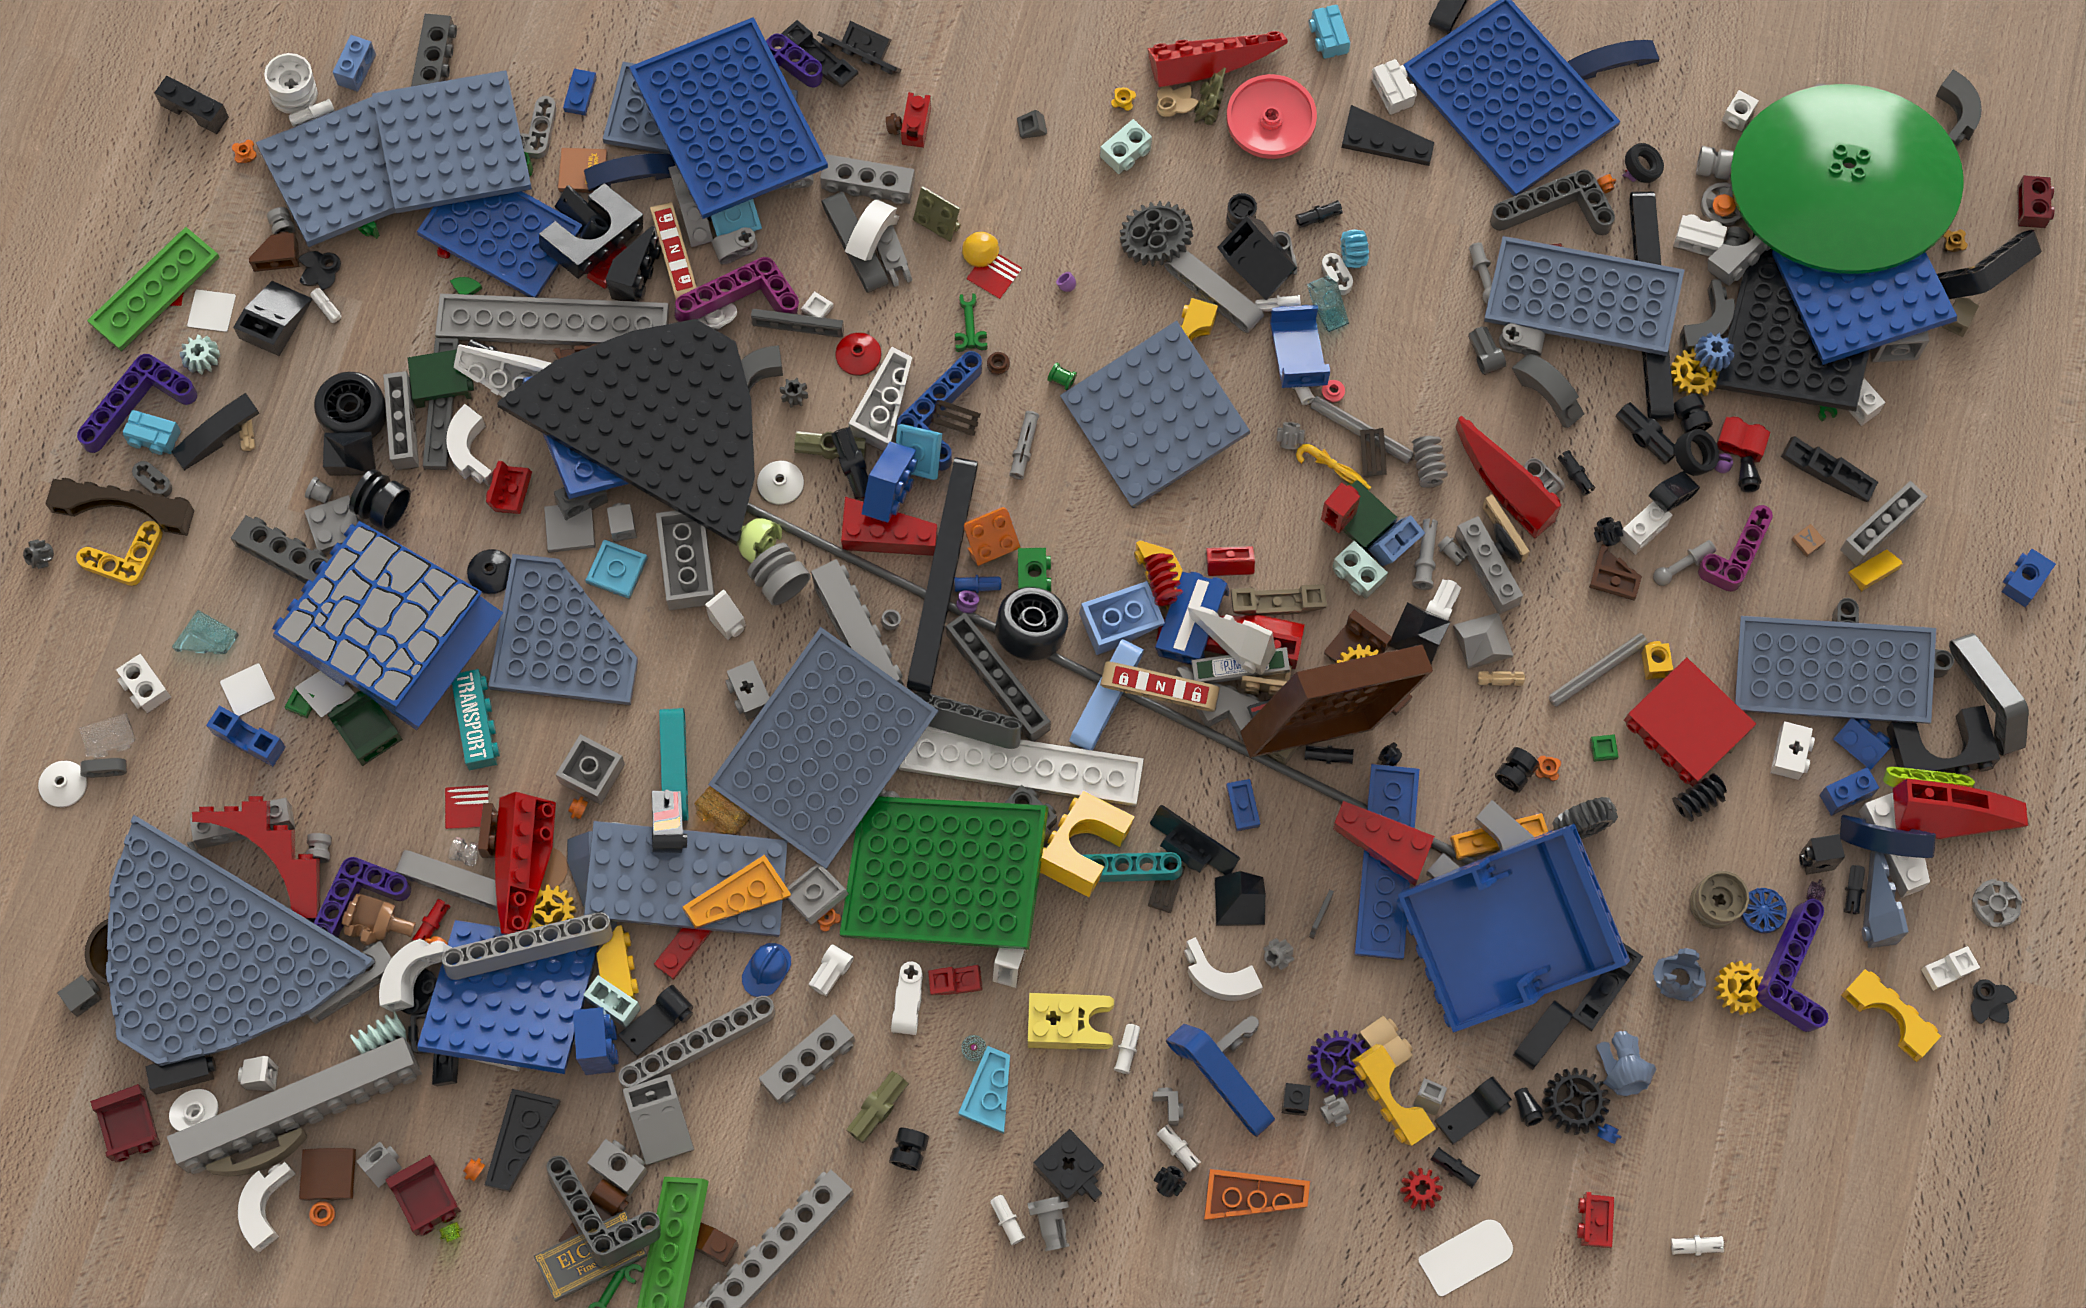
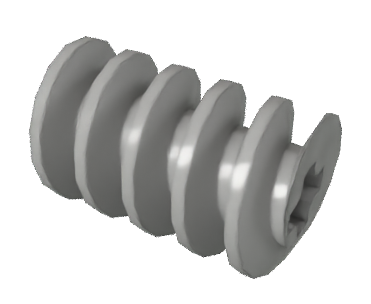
M1422 436L1412 441L1414 444L1413 451L1415 452L1414 458L1417 461L1416 468L1419 470V485L1421 487L1431 488L1439 486L1443 483L1442 479L1448 476V472L1440 471L1446 468L1445 463L1439 462L1445 456L1437 454L1443 450L1441 445H1436L1441 442L1440 437Z

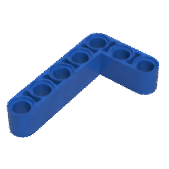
M975 351L963 354L898 418L897 425H912L913 427L930 430L928 426L932 423L930 421L936 401L942 400L952 404L981 375V356ZM968 363L977 364V366L973 368L967 367L966 365ZM954 378H959L961 380L959 383L951 382V380ZM937 394L945 395V397L941 399H937L934 396ZM940 407V410L944 411L946 409L945 407ZM922 409L929 410L927 414L919 413ZM942 440L940 454H945L947 457L939 460L938 470L940 471L947 470L952 464L951 448Z
M1183 1024L1166 1039L1168 1046L1178 1056L1195 1063L1254 1136L1258 1137L1275 1121L1272 1113L1205 1031Z

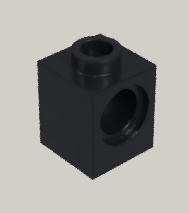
M1286 1083L1281 1113L1306 1116L1309 1108L1311 1086Z

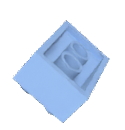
M1147 581L1081 603L1079 615L1096 655L1116 649L1122 639L1131 642L1165 624L1159 607L1154 603L1155 598Z

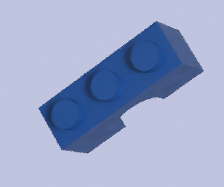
M220 705L206 725L213 735L272 767L286 748L277 736L262 728L258 730L244 722L240 716Z

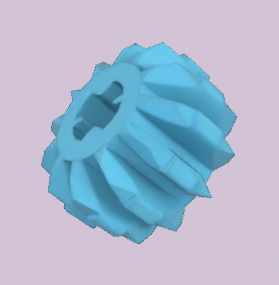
M1356 229L1343 232L1340 239L1342 260L1346 267L1361 268L1366 266L1369 259V244L1366 233L1363 230Z

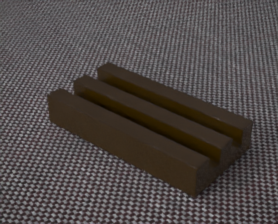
M937 400L930 422L975 436L976 431L974 430L978 426L977 420L980 418L981 413ZM942 406V407H945V408H948V409H951V410H954V411H957V412H960V413H963V414L972 416V419L970 420V419H967V418H964V417H961V416H958V415H955V414H952V413H949V412L940 410V407ZM938 415H941L968 424L970 426L969 429L937 419Z
M1384 428L1360 430L1363 476L1387 475ZM1375 434H1379L1381 471H1377ZM1366 435H1370L1372 471H1368Z
M1171 862L1165 868L1174 870L1178 865ZM1182 866V875L1175 881L1168 906L1163 904L1171 880L1165 881L1159 903L1154 901L1161 881L1155 880L1148 903L1149 907L1168 913L1172 912L1185 866Z

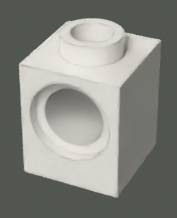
M1739 90L1727 108L1722 121L1730 128L1742 131L1754 113L1759 100Z

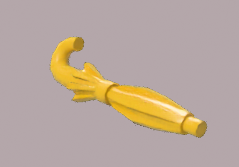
M1302 444L1297 449L1296 458L1300 464L1305 461L1302 456L1303 453L1307 452L1317 459L1315 463L1328 465L1344 481L1352 485L1358 480L1368 490L1371 489V486L1356 471L1331 459L1325 448L1321 451L1311 444Z

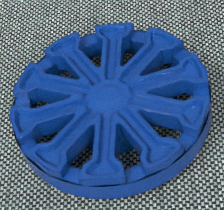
M1756 888L1750 891L1749 900L1754 905L1748 904L1746 910L1753 912L1750 914L1744 912L1741 915L1744 923L1751 930L1758 933H1771L1779 929L1787 915L1784 899L1772 889ZM1764 893L1769 894V896H1768V898H1767L1766 901H1765ZM1754 894H1758L1759 900L1754 897ZM1773 897H1775L1778 900L1777 902L1770 904ZM1781 906L1782 911L1774 908ZM1774 915L1780 916L1781 920H1778ZM1755 917V923H1751L1750 919ZM1769 920L1774 924L1773 927L1770 926ZM1761 921L1764 923V928L1759 926Z

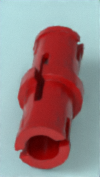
M437 899L427 917L424 916L421 921L423 923L411 941L430 939L434 931L439 930L441 927L439 924L451 906L445 904L443 900Z

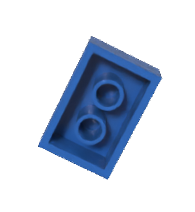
M893 442L888 443L869 474L861 514L885 522H889L893 514L897 515L900 503H904L907 492H910L913 486L914 479L911 478V473L915 472L918 462L917 459H914L916 449Z
M603 1007L573 1010L576 1060L585 1075L615 1072V1065L619 1064L618 1050L615 1048V1044H613V1040H617V1028L613 1020H611L610 1014H606Z

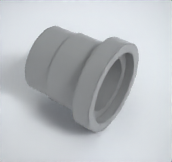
M313 477L305 492V498L309 500L312 498L322 503H327L332 495L333 488L320 482L319 478Z

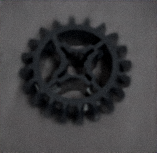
M1573 1068L1572 1075L1568 1069H1564L1563 1076L1556 1073L1554 1075L1555 1081L1550 1079L1547 1083L1550 1088H1545L1543 1091L1548 1097L1543 1098L1542 1103L1550 1105L1543 1111L1544 1113H1552L1548 1121L1553 1122L1556 1119L1558 1121L1555 1126L1556 1129H1559L1562 1125L1566 1126L1564 1129L1566 1134L1569 1133L1571 1128H1573L1574 1135L1580 1133V1128L1584 1134L1589 1133V1126L1596 1130L1598 1128L1597 1122L1603 1123L1605 1120L1602 1115H1607L1609 1109L1604 1106L1609 1105L1610 1100L1603 1098L1608 1094V1090H1600L1603 1081H1599L1596 1084L1594 1080L1597 1075L1592 1074L1590 1078L1587 1077V1069H1584L1581 1075H1579L1578 1068ZM1577 1084L1585 1086L1589 1092L1580 1091ZM1566 1085L1567 1098L1557 1103L1558 1089ZM1573 1097H1576V1100L1580 1099L1581 1103L1578 1106H1575L1576 1103L1572 1104L1570 1102ZM1595 1100L1594 1113L1586 1118L1585 1105ZM1562 1111H1571L1575 1119L1567 1117Z

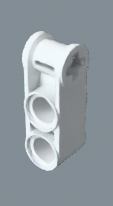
M906 962L900 969L895 995V1011L893 1012L891 1032L910 1035H916L923 975L920 965L916 962ZM910 970L915 971L912 979H908L907 975L910 973Z

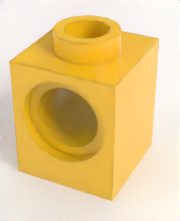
M1654 641L1645 645L1641 653L1645 679L1666 678L1673 671L1669 643L1662 644L1660 641ZM1651 656L1660 657L1662 662L1657 663L1653 661Z

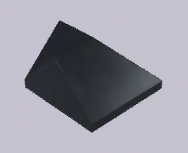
M372 432L324 433L323 468L329 476L365 475L371 469H376Z
M1407 602L1392 635L1390 647L1400 650L1423 645L1430 664H1432L1451 621Z
M1243 871L1215 877L1216 926L1265 925L1266 893L1263 877Z

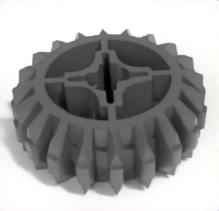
M1607 797L1587 800L1572 806V808L1565 810L1555 817L1552 822L1553 830L1555 831L1575 823L1580 838L1584 839L1598 834V832L1605 830L1615 823L1618 818L1617 809L1611 799Z

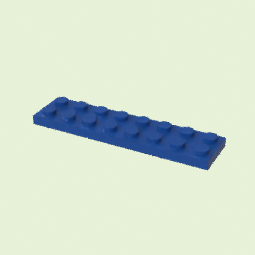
M1371 764L1367 810L1415 828L1420 769ZM1365 850L1363 851L1355 955L1404 960L1407 917L1405 912L1402 913L1399 909L1397 899H1399V893L1410 888V883L1403 876L1392 871L1383 862L1373 858Z

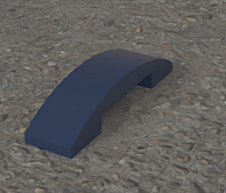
M1632 40L1591 50L1569 60L1568 63L1583 80L1596 77L1598 72L1635 63L1639 67L1659 62L1660 59L1653 40Z
M639 154L596 164L585 169L584 174L588 191L591 192L598 189L604 183L611 188V184L649 177H655V180L671 178L668 168L675 166V162L670 154Z
M1848 815L1841 816L1840 839L1847 843L1871 851L1897 856L1934 857L1935 833L1911 829L1908 832L1866 823V819Z

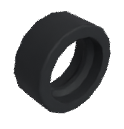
M1701 429L1692 430L1681 435L1675 443V458L1685 473L1698 476L1713 470L1717 466L1719 461L1718 446L1708 432ZM1691 441L1696 443L1701 450L1703 456L1702 464L1696 461L1692 455Z

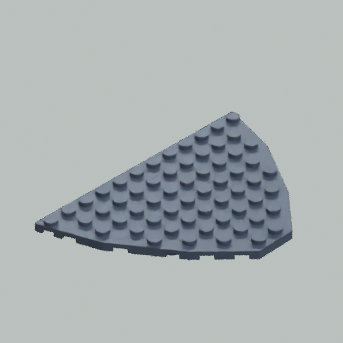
M133 815L129 833L124 840L125 846L121 858L118 859L110 884L106 976L110 987V1000L115 1018L117 1040L155 1064L163 1066L229 1050L315 1011L357 976L363 974L374 963V960Z

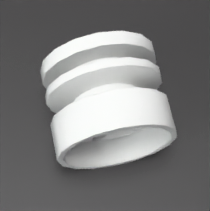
M286 53L278 55L268 63L264 76L272 103L278 110L292 114L308 108L307 105L309 104L313 106L316 102L318 91L310 63L304 57L298 54Z

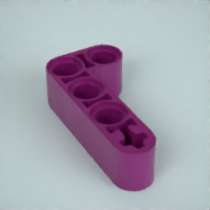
M1765 505L1756 506L1752 510L1729 560L1716 554H1708L1699 566L1698 574L1700 578L1729 592L1736 591L1743 582L1773 517L1771 509ZM1758 517L1762 518L1759 526L1755 525ZM1750 535L1754 537L1756 541H1749L1746 538V536ZM1737 555L1744 556L1747 561H1740ZM1706 565L1714 566L1716 571L1708 570ZM1727 575H1734L1737 581L1730 580Z

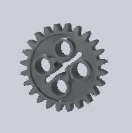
M1159 201L1157 206L1150 202L1148 208L1141 205V211L1134 209V216L1127 215L1128 222H1122L1123 229L1119 231L1121 235L1120 242L1124 253L1127 252L1128 258L1133 257L1135 263L1141 260L1143 266L1150 261L1152 267H1154L1156 261H1159L1162 266L1165 259L1171 263L1172 256L1180 258L1179 251L1186 252L1185 245H1191L1190 238L1194 236L1189 214L1186 215L1184 208L1180 210L1178 204L1171 207L1169 201L1165 206H1162V202Z

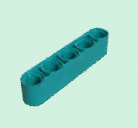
M684 708L660 709L662 791H681L682 821H688Z
M1172 852L1082 855L1105 866L1099 882L1176 880L1183 872L1181 858ZM1170 862L1178 865L1174 870H1167L1165 866ZM1145 863L1153 864V868L1149 871H1143L1141 866ZM1120 864L1129 865L1126 871L1120 872L1117 870Z

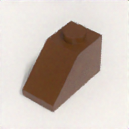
M280 232L270 235L249 257V263L253 271L300 267L298 259L299 246L295 234Z
M701 1222L695 1250L727 1267L739 1246L737 1240Z

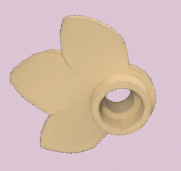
M1187 85L1175 90L1170 86L1161 87L1157 93L1159 100L1157 112L1159 115L1170 117L1176 113H1187L1195 109L1198 105V100L1191 98V86Z

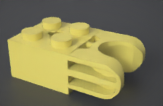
M1029 993L1028 1048L1075 1050L1077 1048H1111L1113 1046L1112 1036L1109 1033L1095 1031L1091 1028L1089 1020L1097 1013L1110 1012L1114 1007V999L1104 995ZM1054 1017L1059 1021H1056V1025H1051L1048 1019Z

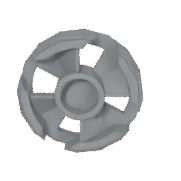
M1716 183L1710 186L1704 192L1700 204L1703 215L1705 216L1706 214L1711 219L1710 221L1720 222L1722 226L1734 225L1736 221L1742 218L1737 206L1733 212L1737 216L1730 219L1727 216L1721 217L1715 212L1712 214L1709 209H1713L1712 204L1717 197L1712 191L1715 190L1718 191L1719 195L1726 194L1732 197L1731 184Z
M1991 879L1983 882L1975 890L1972 898V907L1977 918L1984 924L2003 928L2011 925L2020 916L2022 897L2011 883ZM1993 886H2000L1999 893H1995ZM1978 899L1986 901L1987 905L1980 906L1977 903ZM2008 900H2015V909L2008 907ZM2001 913L2004 921L2000 923L1993 922L1994 915Z

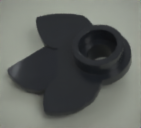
M310 251L301 255L298 259L306 269L300 278V283L306 286L318 284L321 290L329 288L335 282V273L341 267L340 258L334 253L327 252L322 254L318 251ZM328 263H334L332 266L326 267Z
M1987 979L1976 982L1972 989L1975 999L1971 1004V1012L1974 1019L1979 1024L1984 1023L1988 1017L1997 1023H2007L2009 1021L2007 1004L2017 999L2014 991L2006 985H1995ZM1982 988L1988 991V996L1981 994Z

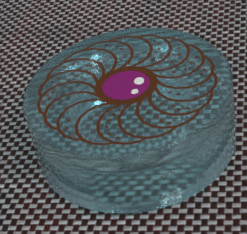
M977 1035L966 1037L961 1046L962 1054L970 1061L982 1059L986 1050L985 1041Z

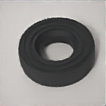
M1635 144L1625 155L1627 170L1640 182L1651 183L1663 173V159L1659 152L1649 144ZM1639 156L1647 160L1650 170L1641 165Z

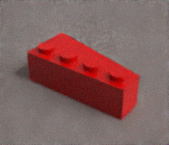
M845 497L841 536L843 549L847 551L934 556L938 538L937 524L899 512L897 515L893 514L889 522L878 520L861 514L864 502Z
M1345 801L1342 802L1333 826V830L1356 846L1367 851L1376 860L1383 862L1392 871L1403 876L1414 886L1417 884L1435 837Z

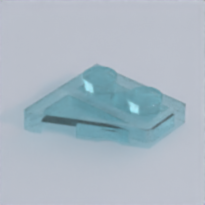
M197 610L172 648L177 652L189 650L196 653L213 652L214 654H226L239 634Z

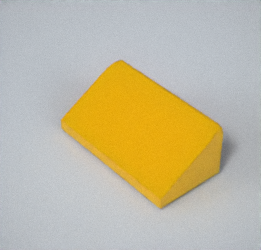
M1886 549L1850 570L1848 574L1862 592L1899 570L1903 563Z

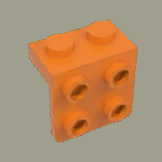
M1005 507L964 524V530L970 547L967 549L977 566L1021 548L1009 512Z

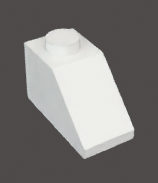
M723 589L705 605L709 620L729 640L732 636L737 637L740 635L746 624L744 617Z
M268 1056L246 1059L243 1062V1067L239 1068L238 1081L247 1090L275 1091L279 1067Z

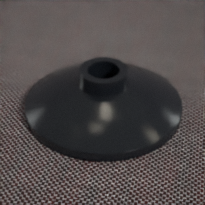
M1496 522L1493 524L1494 535L1497 541L1494 544L1500 555L1505 554L1515 563H1521L1520 554L1503 527Z
M488 549L476 554L471 559L467 569L470 584L484 594H495L506 589L511 564L510 557L496 549ZM488 566L494 567L493 570L489 572L485 569Z

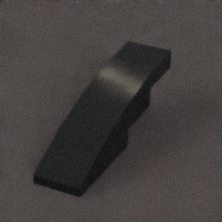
M244 393L202 423L171 452L185 471L223 447V441L241 431L240 426L260 413L248 395Z
M1796 436L1790 438L1781 455L1783 459L1818 480L1865 502L1870 500L1878 484V481L1844 458L1836 459L1820 447L1812 448Z

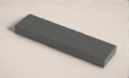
M752 309L751 319L753 326L840 338L844 335L843 320Z

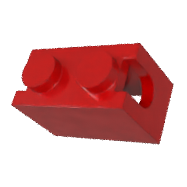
M908 92L901 128L902 145L924 148L931 113V95H925V98ZM909 131L918 132V137L909 136Z

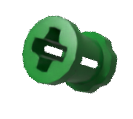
M1056 362L1048 375L1047 381H1054L1064 386L1065 390H1069L1077 377V372H1070L1060 367V363Z

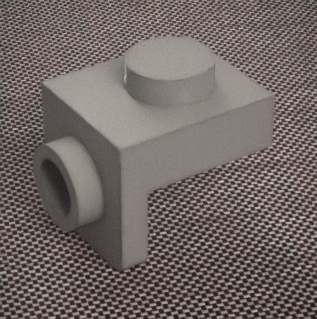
M1158 1088V1092H1153L1152 1101H1167L1168 1124L1170 1126H1178L1179 1118H1183V1103H1178V1091H1172V1088Z

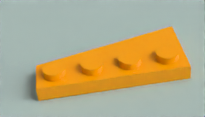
M763 855L684 905L682 909L696 929L789 898L791 893L767 857Z

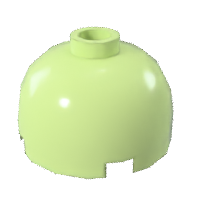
M763 518L752 520L743 526L738 547L744 559L752 563L761 553L774 546L777 539L781 540V526Z

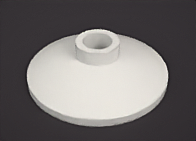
M731 303L697 320L715 330L720 329L736 317L737 308Z
M775 461L766 465L759 473L757 479L760 495L766 501L775 505H785L793 502L799 497L804 486L803 475L799 468L787 461ZM783 477L784 480L782 482H777L776 478Z
M70 761L55 762L48 766L41 774L38 783L39 793L43 800L51 806L68 807L78 802L84 795L87 788V777L80 775V766ZM60 778H64V782L61 785H57V781Z
M194 1089L185 1092L174 1101L170 1108V1123L174 1129L181 1131L212 1118L218 1113V1101L211 1092L204 1089Z

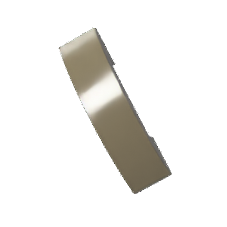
M1324 584L1301 585L1300 589L1255 591V588L1231 589L1233 613L1287 615L1310 612L1327 607Z
M298 1128L278 1136L280 1146L238 1163L232 1157L227 1156L207 1164L206 1168L210 1173L219 1176H241L267 1169L281 1162L297 1150L306 1140L307 1134L302 1128Z

